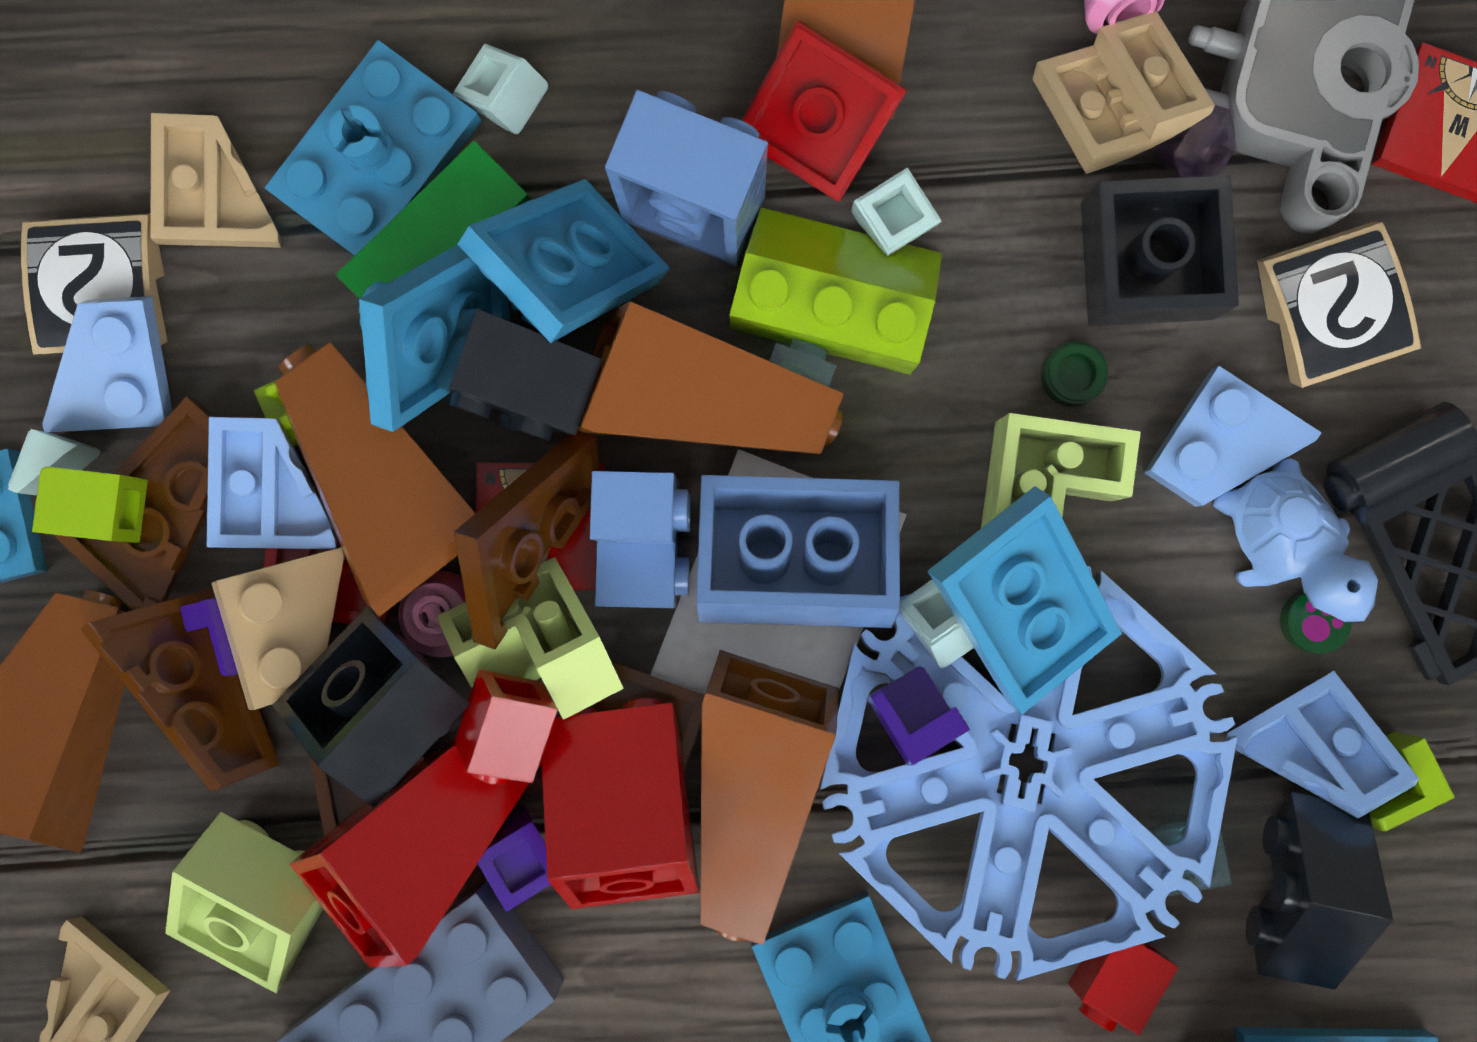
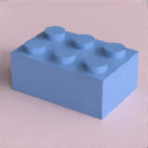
M637 90L605 165L621 217L628 224L737 267L765 200L768 142L759 139V132L741 120L723 117L719 123L695 113L696 108L694 105L676 94L659 91L657 96L654 97Z
M702 475L696 597L698 622L892 628L900 609L899 481Z

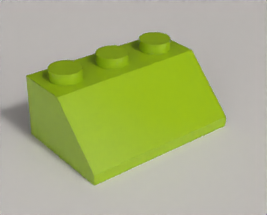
M761 207L745 253L729 315L730 329L911 375L920 364L936 300L942 253L906 244L894 253L886 256L868 234Z

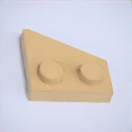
M151 113L150 239L156 245L282 248V238L218 116Z
M342 547L211 583L249 710H256L274 704L327 649L344 560Z
M82 916L66 920L61 927L59 940L67 941L62 974L60 978L53 979L50 982L46 1003L48 1021L40 1034L39 1042H136L171 990Z

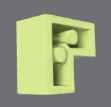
M1008 413L995 422L981 528L1034 486L1051 496L1061 517L1063 516L1065 495L1105 501H1116L1132 497L1141 431Z
M555 557L540 564L536 572L540 584L528 602L516 598L501 620L502 623H505L508 632L496 650L473 642L466 602L436 616L451 652L471 688L473 687L478 669L532 680L542 678L563 720L624 689L597 631Z

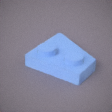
M152 296L92 299L78 303L42 423L44 432L159 426L173 409Z
M1217 366L1209 371L1143 473L1193 506H1203L1315 442L1321 432L1227 370Z
M209 417L207 547L340 548V543L328 514L287 431L281 426L278 419Z
M1335 671L1227 733V738L1238 736L1236 751L1358 819L1412 788L1419 780L1418 776Z

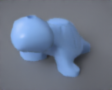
M1292 458L1284 459L1276 463L1270 472L1257 475L1241 488L1231 489L1214 499L1213 507L1232 517L1241 549L1253 566L1251 570L1236 573L1235 578L1239 584L1245 587L1269 586L1301 577L1304 593L1313 608L1328 613L1343 622L1365 621L1375 605L1378 584L1377 576L1369 561L1359 560L1344 554L1349 544L1347 539L1350 531L1347 520L1337 517L1324 497L1302 475L1298 461Z

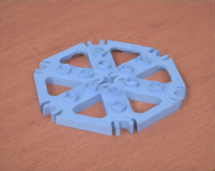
M1087 566L1092 575L1091 567ZM1102 571L1096 574V584L1118 627L1154 659L1160 667L1161 681L1152 692L1072 715L1082 670L1081 667L1021 715L994 686L962 657L947 667L940 668L900 612H898L893 623L895 636L887 641L879 640L867 629L860 636L866 648L871 652L879 654L877 660H872L861 653L855 643L853 645L838 709L836 737L824 769L820 790L829 785H847V794L835 793L822 801L824 809L843 805L849 808L852 813L853 820L851 825L845 830L832 833L833 841L844 844L853 841L859 835L864 842L860 846L850 851L838 853L951 963L953 949L960 936L966 938L961 944L959 951L960 965L964 969H972L976 951L982 947H991L997 955L994 974L999 978L1005 979L1012 967L1011 951H1018V966L1013 975V978L1018 981L1160 939L1166 936L1155 930L1147 919L1146 913L1150 911L1152 917L1159 923L1175 929L1180 923L1166 909L1165 901L1168 894L1179 890L1184 897L1195 903H1198L1203 898L1199 889L1191 881L1182 878L1184 871L1186 870L1194 875L1203 887L1210 888L1238 736H1230L1220 742H1211L1210 734L1227 731L1235 725L1233 717L1213 721L1205 716L1202 707L1205 699L1224 692L1222 685L1211 683L1193 689L1190 684L1201 676H1210L1216 673ZM910 594L900 597V601ZM916 667L925 668L949 708L951 709L956 706L970 728L968 732L954 740L961 748L925 758L912 766L905 764L881 772H869L863 769L856 759V746L867 703L866 698L870 691L877 685L894 682ZM1011 724L1016 725L1014 731L1013 741L1009 742L1008 737ZM1032 729H1035L1031 746L1034 747V758L1043 761V770L1041 773H1030L1027 783H1023L1021 797L1018 798L1021 781L1018 780L1019 769L1009 765V757L1011 754H1018L1024 751L1025 745L1030 742ZM1051 734H1054L1051 749L1048 751ZM1176 754L1189 759L1195 768L1196 776L1186 830L1181 840L1173 845L1162 844L1094 779ZM1000 775H1005L1002 793L999 794L997 793ZM1043 784L1040 802L1037 803L1040 786ZM981 812L962 900L952 910H936L890 867L886 858L887 846L895 837ZM1048 830L1114 892L1117 902L1116 910L1108 920L1048 938L1038 936L1033 932L1029 922Z

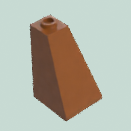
M630 301L606 314L591 355L602 359L577 431L597 435L821 454L823 447L829 446L834 441L840 429L843 414L838 408L844 393Z
M329 342L318 351L308 343L296 350L277 366L284 375L275 381V389L361 596L369 608L380 617L458 555L454 531L470 519L475 512L402 426L392 432L371 425L366 384L332 343Z
M84 590L81 599L55 593L0 665V834L81 853L86 840L125 684L80 629L89 622L125 613L121 610L123 601L92 590Z
M723 650L719 651L702 703L700 925L714 929L719 935L732 941L748 940L763 945L836 737L839 688Z

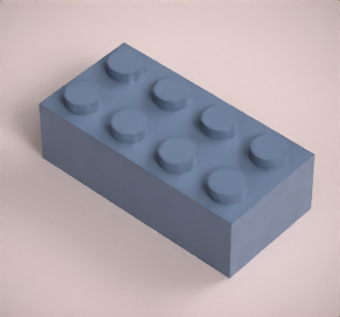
M486 879L448 908L420 954L409 965L371 967L366 969L287 1028L274 1042H501L552 1004L565 979L514 909L508 912L505 911Z

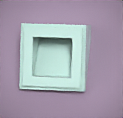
M484 44L456 87L453 95L471 109L505 130L519 134L546 93L548 83L525 59Z
M908 168L856 199L851 209V213L886 256L894 253L942 221Z
M31 429L28 431L10 478L8 490L21 494L37 495L40 470L43 467L83 470L100 455L102 450L62 435Z
M930 580L900 601L899 612L940 668L947 667L974 648L933 580Z

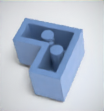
M592 471L590 539L597 541L595 606L676 608L677 595L689 594L690 560L689 557H678L679 531L690 532L691 494H689L688 489H680V482L674 473Z

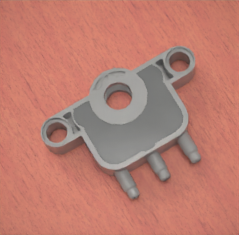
M1247 0L1242 10L1237 32L1215 26L1208 28L1196 25L1192 28L1188 39L1191 46L1202 48L1207 53L1229 59L1221 91L1217 92L1205 88L1215 104L1212 113L1207 117L1215 119L1219 137L1229 148L1244 155L1289 167L1281 197L1280 211L1283 220L1291 229L1303 234H1314L1344 218L1357 207L1364 190L1381 122L1410 99L1418 83L1419 59L1413 42L1405 34L1414 0ZM1341 66H1346L1359 75L1364 86L1363 92L1351 88L1344 81ZM1312 187L1321 190L1326 195L1329 203L1328 210L1319 207L1314 202L1311 194Z

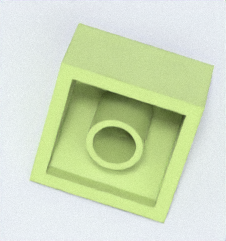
M220 812L172 872L165 934L277 993L323 910L322 906L289 865L305 851H293L271 839L266 831L257 824L247 820L238 821Z

